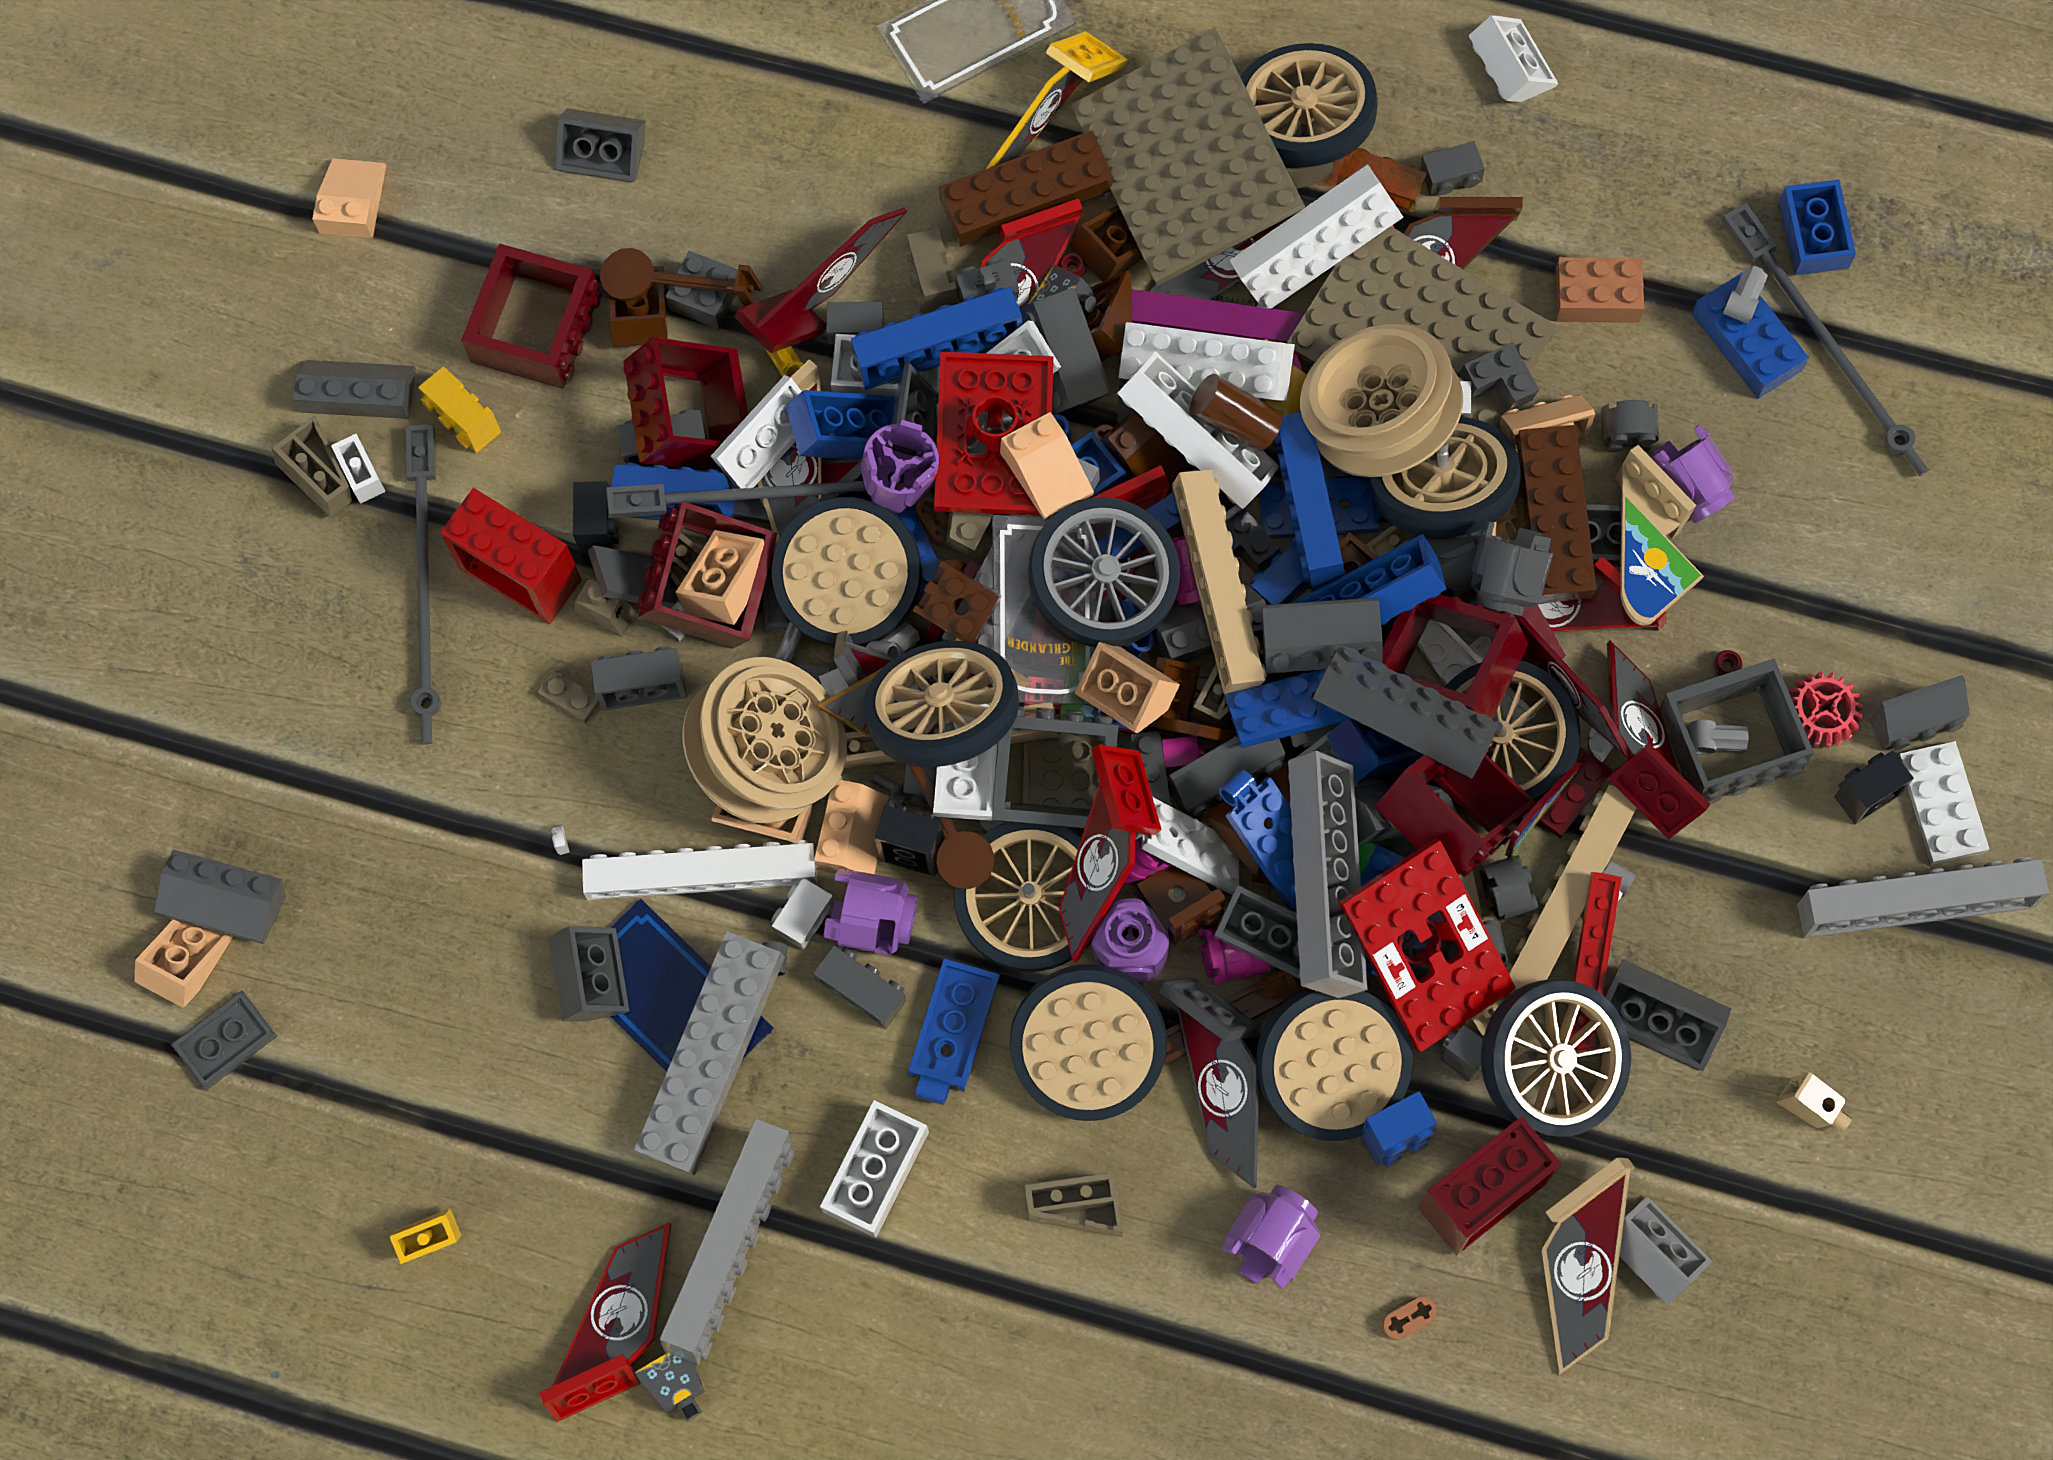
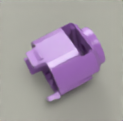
M901 420L899 425L891 424L877 430L868 440L861 462L863 482L867 493L871 496L872 502L893 513H901L908 506L911 507L916 504L933 486L939 466V455L933 440L925 432H922L921 425ZM900 445L916 450V455L922 457L911 456L886 446ZM901 477L903 479V484L899 486Z
M1701 423L1694 428L1699 439L1679 451L1669 440L1651 452L1653 455L1651 459L1696 504L1695 509L1690 515L1693 523L1705 519L1735 498L1730 489L1734 478L1731 467L1709 435V431L1705 430Z
M838 869L835 874V880L848 883L844 902L834 901L831 918H826L824 937L838 941L839 946L891 955L897 951L899 943L908 945L912 933L918 896L909 894V888L905 882L896 881L894 878L855 870Z
M1126 898L1113 902L1092 936V955L1095 964L1119 970L1132 977L1142 986L1144 982H1149L1155 978L1166 964L1169 951V934L1153 909L1146 906L1140 899ZM1124 929L1128 934L1125 939L1122 937ZM1134 929H1137L1139 932L1137 939L1132 935Z
M1275 1185L1270 1193H1254L1225 1236V1241L1220 1249L1230 1254H1236L1237 1252L1245 1258L1239 1273L1256 1284H1259L1266 1273L1271 1275L1270 1278L1279 1288L1284 1289L1287 1283L1294 1279L1320 1238L1319 1228L1314 1223L1318 1216V1211L1305 1198L1280 1185Z

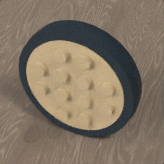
M1460 417L1452 435L1431 457L1410 469L1396 474L1370 477V488L1376 508L1395 527L1419 536L1423 534L1424 537H1457L1483 529L1485 520L1494 523L1511 508L1520 489L1521 467L1514 444L1502 431L1484 421Z
M839 497L828 499L805 509L784 530L773 556V588L785 616L804 635L822 644L835 647L837 634L848 631L854 644L864 646L871 641L881 640L892 633L911 613L921 588V556L912 533L905 523L893 512L862 498Z
M1082 964L1070 966L1055 971L1043 978L1021 1001L1011 1026V1058L1021 1084L1030 1096L1044 1108L1073 1120H1105L1130 1110L1141 1102L1153 1088L1160 1076L1166 1058L1167 1035L1165 1024L1152 996L1140 983L1129 975L1102 965Z
M1310 988L1297 992L1285 1000L1270 1016L1261 1032L1256 1050L1259 1087L1271 1110L1283 1123L1293 1130L1325 1141L1349 1140L1364 1135L1362 1129L1366 1118L1403 1100L1412 1074V1049L1407 1031L1392 1008L1381 998L1367 990L1341 998Z

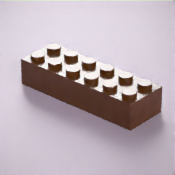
M1091 130L939 186V199L959 246H963L1000 232L1001 225L1076 199L1082 202L1111 191L1110 187L1113 185V176L1095 134Z
M1567 425L1519 430L1516 446L1521 467V488L1526 529L1539 532L1541 536L1551 538L1549 551L1554 553L1540 603L1591 599L1597 589L1577 426Z

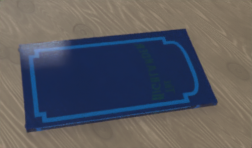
M640 899L611 927L616 928L630 1012L610 1017L667 1072L711 966ZM760 1016L743 1059L774 1029L762 1016Z

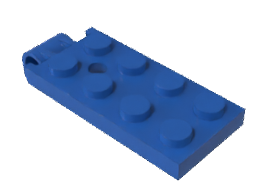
M1370 477L1325 479L1337 535L1348 534L1349 532L1351 534L1376 533L1380 531V524L1378 522L1389 523L1376 508L1370 488ZM1284 482L1267 483L1260 491L1261 527L1272 539L1294 538L1295 532L1293 530ZM1348 501L1351 505L1348 509H1342L1340 503Z
M1327 669L1309 672L1225 695L1226 704L1241 748L1352 719L1312 699Z
M1239 770L1219 789V793L1224 801L1235 807L1227 813L1226 818L1287 908L1291 911H1296L1290 805L1271 777H1267L1257 786L1254 778L1247 771ZM1266 818L1270 819V827L1268 829L1264 826Z
M943 959L908 1070V1076L914 1077V1075L921 1076L915 1093L916 1098L944 1106L950 1085L959 1087V1091L965 1092L1000 974ZM950 1046L952 1053L944 1056L941 1054V1048Z

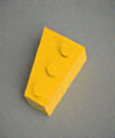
M444 366L418 387L423 396L420 399L422 404L430 412L435 410L440 415L438 420L447 430L452 428L457 433L455 437L465 449L470 446L477 454L501 433L492 410L488 407L484 409L477 402L479 400L478 397L473 393L470 394L464 388V385Z

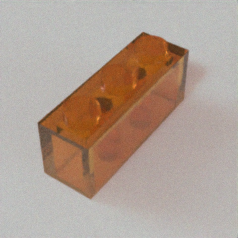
M1357 148L1345 156L1338 174L1337 185L1368 164L1396 207L1414 213L1425 185L1426 172H1423L1416 166H1405L1396 163L1395 160L1389 157L1373 155L1363 148Z

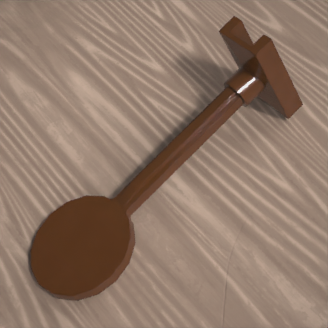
M623 248L613 252L604 261L600 270V281L604 290L612 298L621 301H630L643 296L652 284L728 292L730 295H737L743 306L755 303L752 298L754 290L762 291V284L749 265L739 264L736 278H729V280L656 272L650 258L642 251L634 248Z
M908 765L933 811L935 790L922 767ZM937 817L938 821H941L943 832L946 835V839L942 842L937 852L936 863L940 875L948 884L956 888L971 889L980 886L989 878L994 869L995 857L991 845L984 837L975 832H957L950 818Z

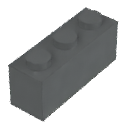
M833 946L813 973L815 980L887 1029L906 1002V997L903 993L904 988L893 980L886 982L880 978L879 975L881 973L872 965L867 963L863 966L857 962V956L847 948L843 947L840 950Z

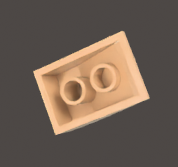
M332 158L317 194L313 221L320 234L373 239L386 163Z
M1051 412L1001 438L1000 453L1044 520L1051 518L1064 507L1084 500L1094 494L1066 434Z
M714 530L676 591L684 612L698 618L735 625L748 603L764 547V540Z
M172 920L135 960L134 982L184 1008L202 988L234 936Z

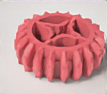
M1822 671L1816 674V678L1811 673L1807 674L1805 681L1798 679L1795 683L1796 687H1791L1789 690L1808 740L1813 739L1814 747H1818L1821 741H1823L1825 748H1829L1832 741L1839 746L1842 744L1843 739L1850 740L1852 732H1857L1859 729L1857 722H1861L1863 719V715L1859 713L1863 709V704L1856 702L1861 697L1860 693H1851L1854 683L1845 686L1843 684L1845 677H1840L1837 681L1834 679L1833 672H1830L1827 678L1824 677ZM1819 691H1825L1831 693L1832 695L1826 696L1820 693ZM1803 697L1808 702L1806 705L1811 710L1807 718L1802 709ZM1839 702L1843 704L1845 709V722L1840 718L1841 714L1837 710ZM1830 704H1832V705L1830 706V708L1828 709V711H1827V710H1825V711H1823V712L1821 711L1819 714H1817V712L1819 711V708H1820V709H1823L1824 707L1827 708ZM1816 724H1824L1829 729L1818 727Z

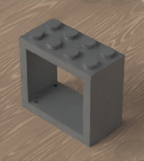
M1775 658L1666 693L1659 707L1669 741L1684 778L1710 804L1721 800V796L1731 793L1732 796L1741 795L1749 790L1748 787L1757 784L1759 787L1768 786L1774 783L1776 778L1785 776L1786 779L1796 777L1802 773V770L1814 753ZM1754 691L1759 692L1784 752V757L1709 781L1699 761L1682 715Z
M1019 705L1015 722L1007 734L998 742L992 820L1085 828L1091 809L1005 801L1011 733L1017 732V728L1099 735V740L1105 741V745L1117 747L1118 722L1113 717L1100 712L1094 713V717L1083 716L1082 711L1065 710V714H1054V709L1037 707L1036 712L1025 711V706Z

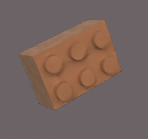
M1559 257L1555 270L1556 322L1639 323L1644 310L1642 258Z

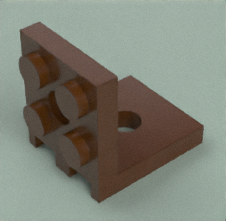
M958 558L943 560L938 565L940 568L935 577L924 590L926 592L920 603L915 605L913 611L958 639L975 643L1002 596L962 572L966 566V563ZM959 598H964L969 603V610L964 615L959 614L955 609V603Z
M1158 657L1154 669L1174 680L1180 686L1168 711L1148 726L1223 742L1233 739L1235 733L1233 731L1189 722L1200 666Z
M1174 865L1156 872L1137 884L1139 892L1148 906L1153 909L1174 945L1180 939L1182 941L1190 939L1205 924L1210 926L1219 921L1223 915L1225 896L1218 888L1211 893L1203 880ZM1173 888H1180L1185 892L1186 896L1182 901L1174 902L1169 898V892Z

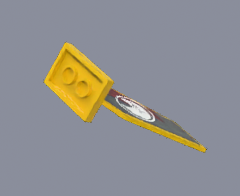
M1086 31L1051 43L1046 54L1065 67L1048 80L986 169L1020 157L1084 80L1092 82L1125 68L1128 59Z

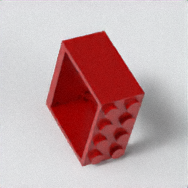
M475 488L471 489L440 532L460 570L548 624H551L582 580L567 544Z

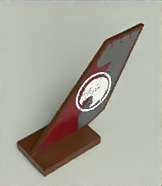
M1439 197L1434 209V215L1409 224L1404 234L1461 269H1464L1512 221L1517 220L1523 208V197Z

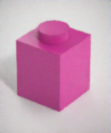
M1197 736L1162 740L1166 774H1172L1204 755L1203 744L1197 745Z

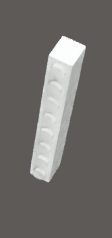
M800 840L798 842H791V845L767 842L763 844V847L738 844L734 846V849L710 846L706 847L705 851L681 848L676 850V853L653 850L649 851L647 855L637 856L635 853L625 852L620 853L619 857L607 858V855L596 854L590 856V859H582L583 893L587 900L793 886L795 883L799 885L803 878L813 884H817V868L814 862L816 850L814 843Z

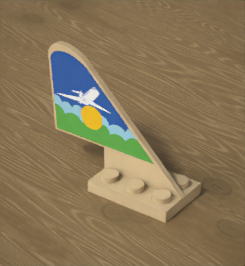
M1637 445L1630 450L1615 477L1621 488L1620 595L1628 616L1639 625H1649L1701 581L1704 576L1666 537L1668 535L1672 539L1681 532L1696 504Z

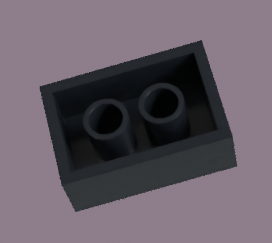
M893 805V808L885 806L874 838L880 861L935 877L938 870L936 863L937 852L944 841L941 821H938L936 816L929 813H921V815L910 813L908 808L901 805Z

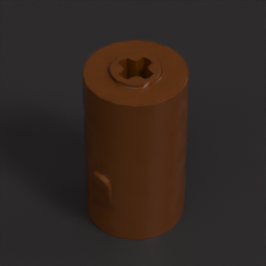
M1217 374L1207 376L1200 383L1190 404V411L1194 416L1259 452L1266 449L1272 443L1282 423V414L1279 410Z

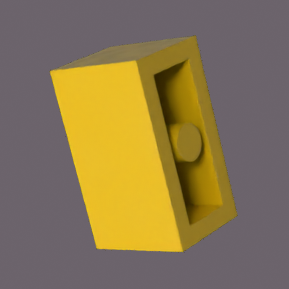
M451 1208L395 1229L390 1235L400 1264L456 1243L461 1237Z

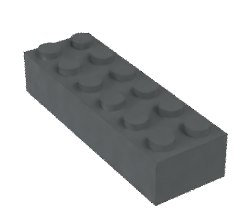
M1341 644L1313 699L1470 778H1473L1499 725L1489 716L1479 714L1467 708L1463 703L1451 700L1439 694L1437 690L1425 687L1413 681L1409 676L1399 674L1387 668L1383 663L1373 661L1361 655L1357 650Z

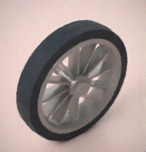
M1097 497L1080 500L1064 507L1043 526L1031 549L1028 581L1032 598L1039 612L1060 634L1072 641L1090 647H1097L1099 642L1120 647L1142 639L1156 629L1166 618L1176 599L1180 582V564L1171 537L1154 516L1130 502L1115 498ZM1090 524H1110L1104 555H1101ZM1083 526L1095 559L1067 534ZM1115 526H1118L1135 536L1116 557L1110 555L1114 529ZM1137 539L1146 546L1150 553L1149 556L1122 564L1118 561ZM1060 541L1063 542L1087 564L1053 557L1057 544ZM1154 562L1156 580L1121 571ZM1051 565L1088 574L1054 584ZM1091 581L1089 587L1070 607L1057 592V590ZM1121 581L1155 588L1150 603L1144 602ZM1114 587L1142 611L1125 620ZM1104 588L1107 590L1118 622L1098 621ZM1091 590L1098 591L1093 620L1085 618L1073 610Z

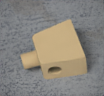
M1810 1072L1790 1078L1776 1101L1777 1104L1815 1128L1832 1125L1840 1132H1843L1852 1120L1849 1115L1841 1111L1845 1104V1099Z

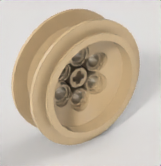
M1384 324L1368 327L1342 338L1317 359L1303 383L1300 409L1304 423L1310 433L1316 438L1318 449L1326 461L1348 474L1363 477H1379L1396 474L1422 463L1446 443L1461 417L1463 391L1459 378L1451 366L1446 350L1434 336L1422 329L1409 325Z
M753 657L743 659L728 666L697 692L690 702L684 717L682 729L683 749L689 769L696 782L718 806L730 814L747 821L778 823L799 815L811 804L829 793L839 780L844 768L847 753L844 724L816 707L818 704L829 699L830 695L807 672L783 660Z

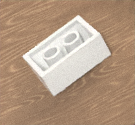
M1491 15L1468 35L1473 43L1474 51L1482 58L1486 65V72L1496 82L1498 93L1506 101L1523 102L1558 85L1556 78L1521 19Z

